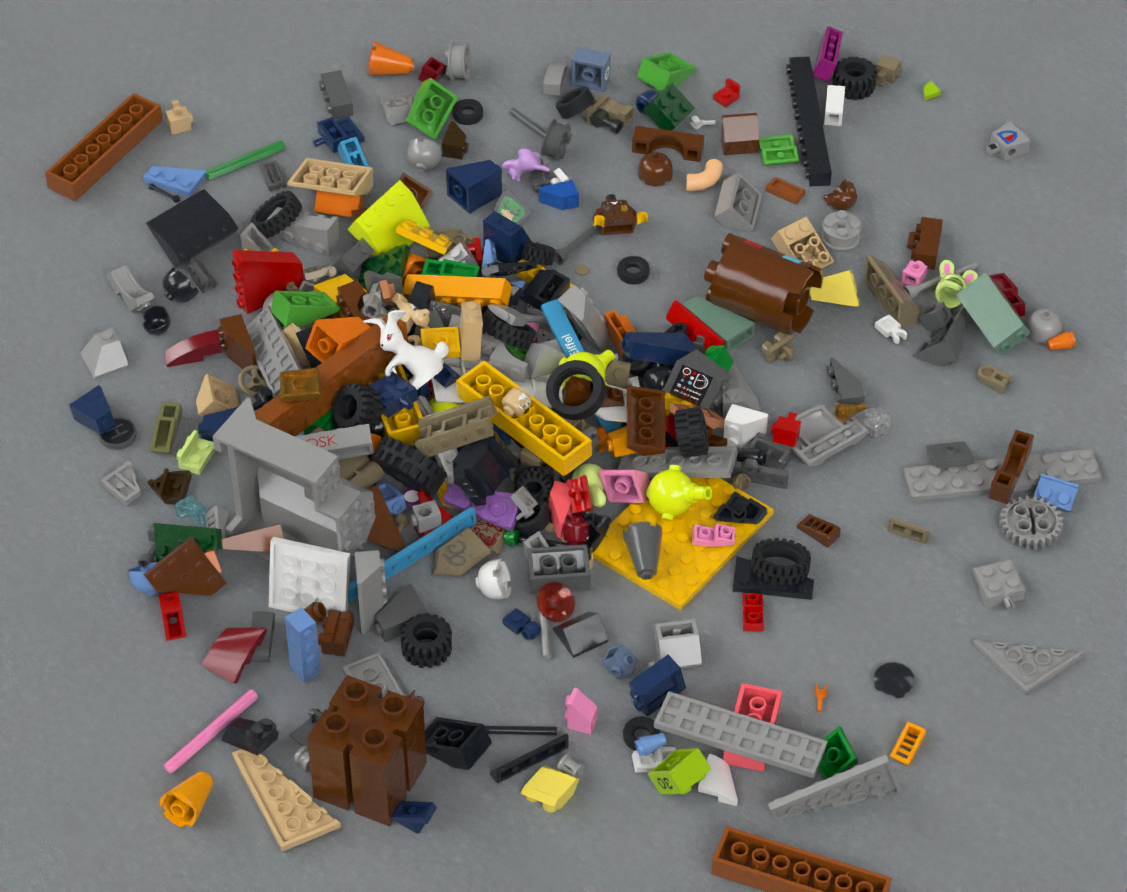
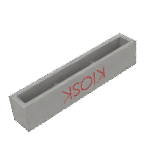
M369 424L296 436L301 440L337 455L338 460L374 454Z

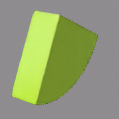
M930 81L924 87L923 97L925 100L940 96L941 91Z

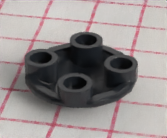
M896 662L881 665L874 674V687L896 698H903L905 693L913 688L915 682L912 671L907 666Z

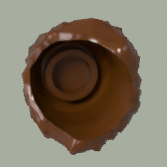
M844 179L833 193L824 195L823 198L828 206L846 211L856 203L858 196L854 184Z

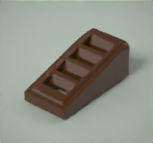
M810 514L797 525L798 529L827 548L840 537L841 528Z

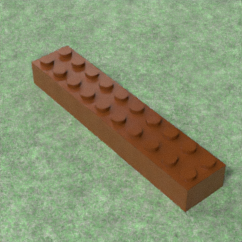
M388 315L382 319L386 324ZM399 319L397 325L402 331L404 340L408 343L406 322ZM373 325L316 367L319 369L321 398L282 402L280 393L254 412L256 419L292 436H297L332 409V405H334L333 399L337 396L338 390L341 391L342 386L347 384L365 385L379 375L395 356L394 352L384 351L380 347L381 328L379 325Z

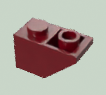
M430 57L423 65L418 80L423 82L432 78L438 82L446 73V67L448 66Z

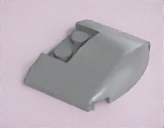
M820 405L797 415L795 420L802 421L800 435L795 447L791 448L808 466H817L823 464L825 459L848 446L854 447L868 434L869 430L854 416L845 422H840L834 415L835 407L825 408V405Z

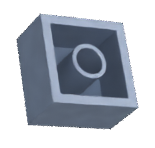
M578 47L572 58V86H587L590 90L605 92L610 81L611 54Z

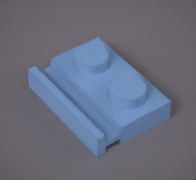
M1041 473L1034 495L1037 497V500L1043 497L1044 503L1051 501V507L1057 506V509L1070 513L1079 485Z

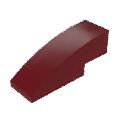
M1005 273L990 275L989 277L1002 290L1020 317L1025 316V302L1018 295V288Z
M218 329L194 335L165 350L164 355L167 367L204 361L203 356L222 353Z

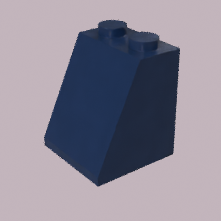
M491 160L447 168V196L469 214L502 194L501 167Z
M496 211L483 220L484 246L485 240L490 239L495 244L497 260L505 263H518L522 259L524 243L532 242L524 228Z

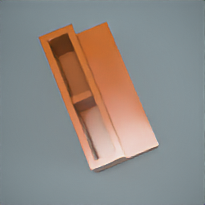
M317 190L314 212L351 217V210H358L364 206L365 196Z
M613 310L604 313V319L606 320L604 324L608 328L609 338L622 357L621 343L625 333L636 331L626 315L619 316Z

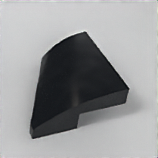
M734 491L726 504L721 505L713 519L716 521L756 525L768 513L765 506L751 498L747 499Z
M582 512L576 514L575 516H582L583 520L589 523V538L584 544L592 546L594 552L605 537L611 518L607 515H604V517L598 516L595 513L587 514Z

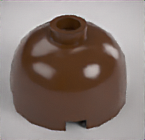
M653 152L646 154L639 163V179L644 180L645 184L649 186L665 185V182L668 180L670 182L673 176L671 160L663 153Z

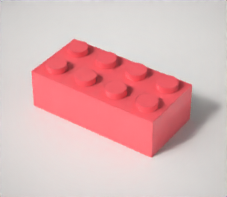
M742 683L734 712L776 725L781 708L782 691ZM724 750L723 760L728 765L765 771L766 763Z

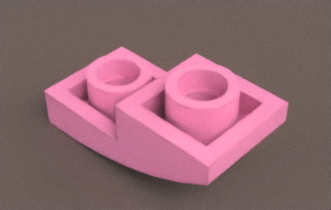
M717 523L714 528L696 524L693 527V545L720 547L734 545L735 527Z

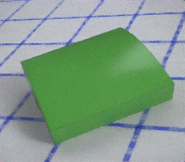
M792 134L759 137V150L764 166L799 162L797 147L794 145Z

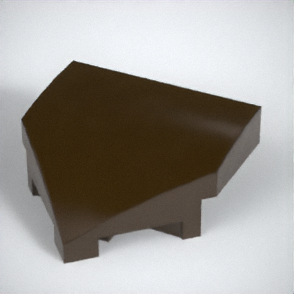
M166 468L160 477L155 480L151 479L147 483L165 504L183 505L192 474L190 470L169 472Z

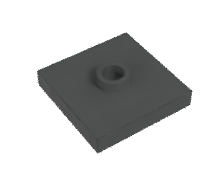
M965 441L927 445V452L936 468L974 464V456Z

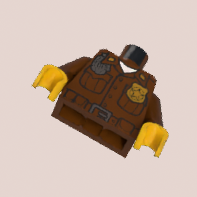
M609 194L605 197L606 201L601 202L600 208L596 209L592 217L593 226L600 225V235L633 233L636 222L638 225L641 222L648 223V214L646 212H636L628 205L626 200H617L614 194Z

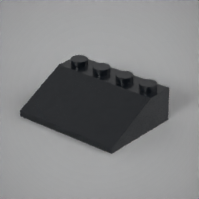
M205 189L146 222V225L175 269L190 261L191 257L195 258L232 236L239 229L230 214Z

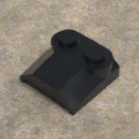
M238 718L227 727L221 741L258 756L278 739L279 732L276 730V724L270 719L264 718L259 721Z

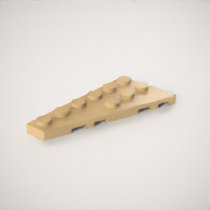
M243 749L232 752V757L282 852L341 828V823L337 819L329 816L323 807L320 808L313 802V798L291 779L288 780L283 775V772L273 767L262 754L257 756Z

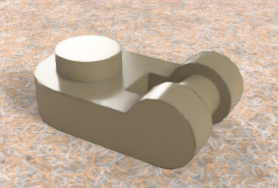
M983 365L978 369V380L993 387L998 393H1003L1006 385H1009L1013 380L1010 374L990 365Z

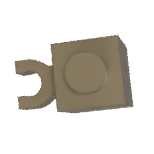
M883 54L875 67L877 69L876 78H878L876 85L882 87L885 81L894 83L897 78H900L903 70L901 68V60Z

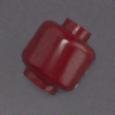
M571 516V519L564 522L563 539L567 541V544L583 545L588 540L589 523L583 520L582 516Z

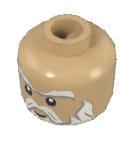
M521 387L510 389L502 399L504 412L509 416H521L531 404L530 394Z

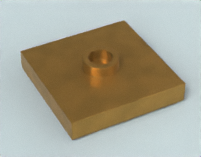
M309 368L280 372L281 401L291 402L321 398L319 369Z

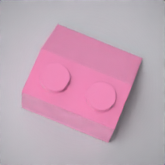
M637 470L599 471L609 502L645 503L647 499L646 489L650 484L647 473Z

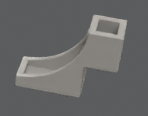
M127 265L106 275L115 294L121 293L129 311L136 310V312H139L151 305L150 301L154 299L152 292L145 291L136 282Z
M484 333L481 339L480 354L490 357L489 364L506 377L525 382L527 379L528 363L512 356L505 347L506 343L495 339L493 336L488 335V333Z

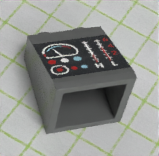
M696 349L676 361L663 390L709 410L721 404L723 400L722 395L729 388V381L732 375Z

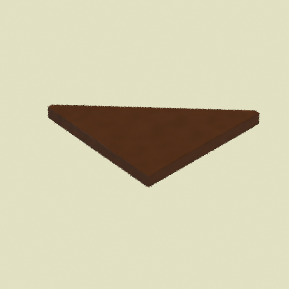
M378 485L371 487L367 490L373 492L376 518L367 540L386 549L400 552L406 548Z

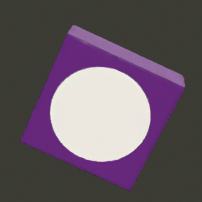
M411 487L405 490L403 495L406 507L412 509V506L421 504L417 496L419 491Z

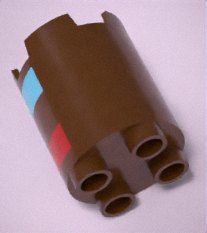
M729 233L722 244L721 253L723 256L720 262L711 260L705 270L704 280L712 283L707 291L706 300L741 317L784 334L792 335V331L801 333L814 312L812 308L806 305L811 287L822 288L823 270L802 260Z

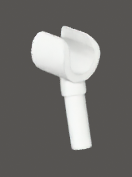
M692 116L693 122L690 123L694 129H699L702 125H715L716 121L700 120L698 116Z

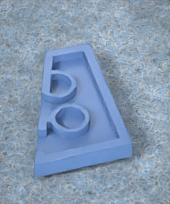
M152 166L143 176V180L145 183H153L157 187L190 197L206 178V170Z

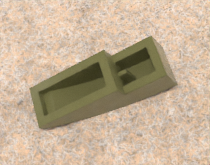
M161 403L160 413L156 418L150 452L170 454L183 412L180 403Z

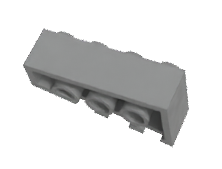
M277 207L268 219L276 215L282 208ZM304 212L295 217L296 220L291 222L289 227H285L284 231L281 230L278 235H274L328 257L340 244L338 217L332 216L329 219L321 214L312 216L309 212Z

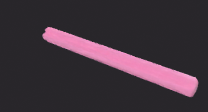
M252 689L248 690L164 764L165 770L170 774L175 772L256 701L258 694Z

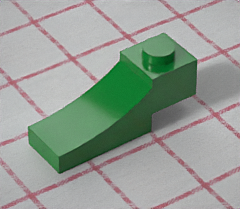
M426 258L422 275L478 277L480 268L477 265L443 259L442 262Z

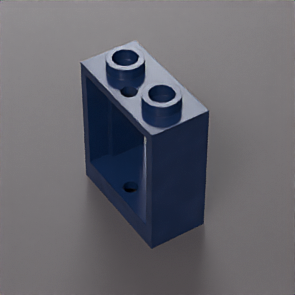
M669 654L629 682L631 689L629 693L634 700L632 703L638 712L642 711L646 716H649L662 706L668 691L679 694L686 689L681 668Z

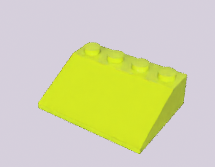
M399 180L356 219L347 230L358 241L364 238L375 250L372 253L375 257L396 246H401L405 243L410 246L414 242L395 233L397 226L403 220H413L421 228H429L430 224L413 193Z

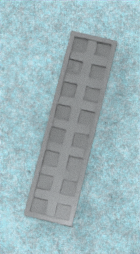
M267 305L246 328L255 350L256 362L269 389L272 390L273 398L281 393L280 372L300 370L302 368L285 333L282 331L283 329L278 319Z
M669 691L654 722V728L813 779L828 742Z

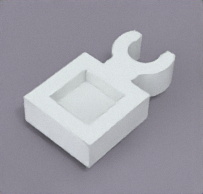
M887 315L875 322V328L886 338L889 336L893 337L894 343L899 344V337H902L904 340L907 339V332L901 329V324L892 316Z

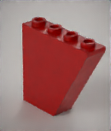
M232 251L233 259L231 262L235 271L233 277L236 281L235 291L238 296L236 302L238 307L243 309L246 314L263 308L266 298L275 291H287L286 286L288 283L294 282L299 289L304 280L302 262L294 252Z

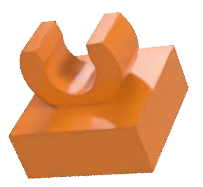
M603 426L596 430L600 441L596 444V446L600 444L597 447L599 453L604 452L607 448L608 433Z

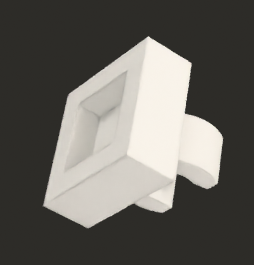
M558 168L553 171L556 177L551 179L550 183L556 184L569 181V179Z

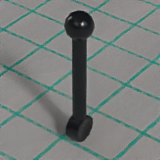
M149 184L150 190H156L173 199L175 203L180 201L178 195L173 196L157 188L155 184Z

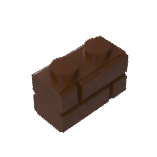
M330 610L328 617H324L322 625L324 632L320 633L318 637V645H321V652L323 654H334L343 657L346 655L354 626L352 612Z

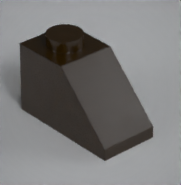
M450 121L442 141V157L462 160L464 154L468 153L469 143H467L466 134L454 121Z

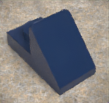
M400 801L391 818L419 834L423 826L429 823L437 807L433 802Z

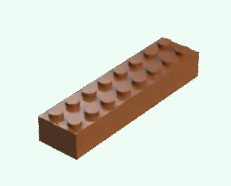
M132 93L45 172L48 188L76 201L163 121L161 105Z
M726 826L712 859V875L766 892H890L892 881L891 877Z

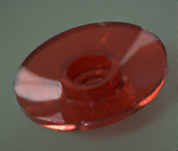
M551 582L543 586L539 591L537 605L540 613L546 619L552 622H561L568 619L573 613L575 600L567 586L562 583ZM551 600L555 602V607L552 606Z

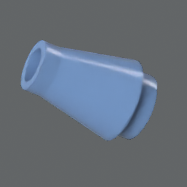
M662 732L638 737V740L634 741L639 756L645 755L647 757L663 745H666L667 741Z

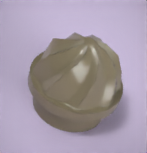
M738 473L731 478V485L734 489H739L743 492L749 489L751 480L746 474Z

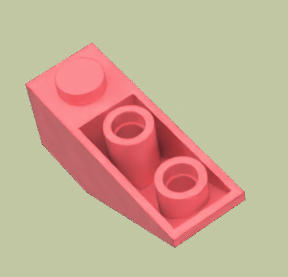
M559 481L554 482L548 502V510L551 513L557 538L562 536L564 522L573 516L571 500L568 494V484Z

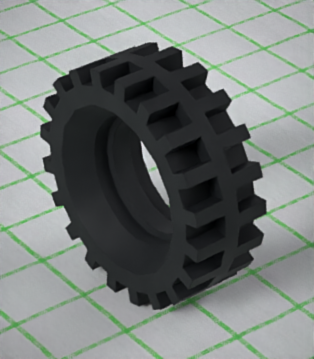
M385 436L371 457V460L379 464L387 475L392 476L406 487H411L419 492L421 490L430 497H435L447 477V473L436 462L421 454L420 451L392 437Z

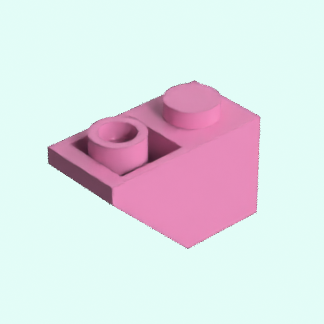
M574 688L572 694L567 695L565 707H567L565 713L567 728L591 735L597 721L598 706L579 689Z

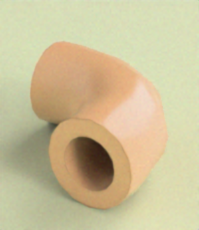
M711 159L706 162L703 172L687 174L686 191H702L712 187L720 179L723 163L717 159Z

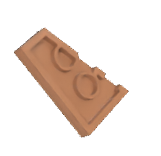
M671 403L669 410L675 415L676 410L692 407L685 404ZM702 409L706 426L712 429L717 427L724 429V419L712 409Z

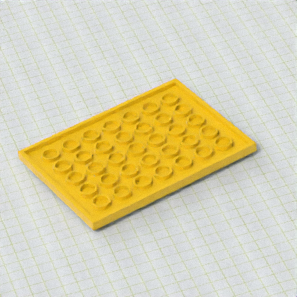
M690 478L692 483L698 486H709L712 489V497L710 500H698L692 503L686 512L674 516L673 521L662 520V514L658 513L651 506L648 498L645 503H631L609 525L602 542L592 552L593 558L681 611L774 514L773 508L739 489H734L731 484L721 478ZM734 491L747 499L751 498L765 506L768 513L756 525L716 521L713 519L715 513L722 504H726ZM638 522H650L651 526L659 524L663 532L657 574L649 580H644L637 576L623 538V530L627 531L629 525ZM716 523L735 527L734 545L711 547L692 544V533L695 524L714 528Z

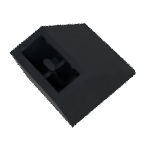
M539 270L522 292L519 299L542 312L540 308L542 304L559 299L570 288V279L556 270Z

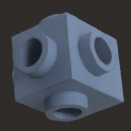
M623 644L608 648L601 664L611 675L618 679L631 675L635 670L634 666L638 659Z

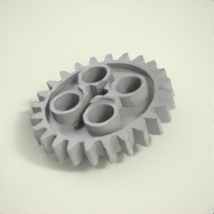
M1026 495L1025 499L1018 496L1017 501L1011 499V503L1005 504V508H1002L999 516V527H1002L1001 533H1006V539L1012 538V544L1017 541L1019 542L1018 547L1025 544L1026 549H1028L1030 545H1033V548L1036 550L1037 545L1044 548L1045 543L1051 546L1052 541H1057L1063 530V517H1060L1061 511H1056L1057 506L1051 507V501L1044 503L1043 497L1037 500L1035 495L1033 499H1030L1028 495Z

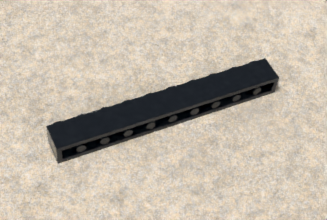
M810 56L789 57V64H786V74L789 75L788 86H791L790 97H793L792 108L796 109L794 110V119L798 120L796 122V130L800 132L798 140L799 144H802L801 156H804L803 167H806L805 179L809 180L810 187L831 186L832 171Z

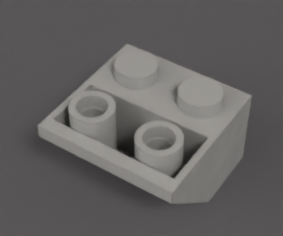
M695 619L655 624L654 639L659 660L669 654L681 669L702 666L699 633Z

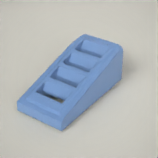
M490 239L485 240L482 269L487 268L489 263L497 262L495 244Z

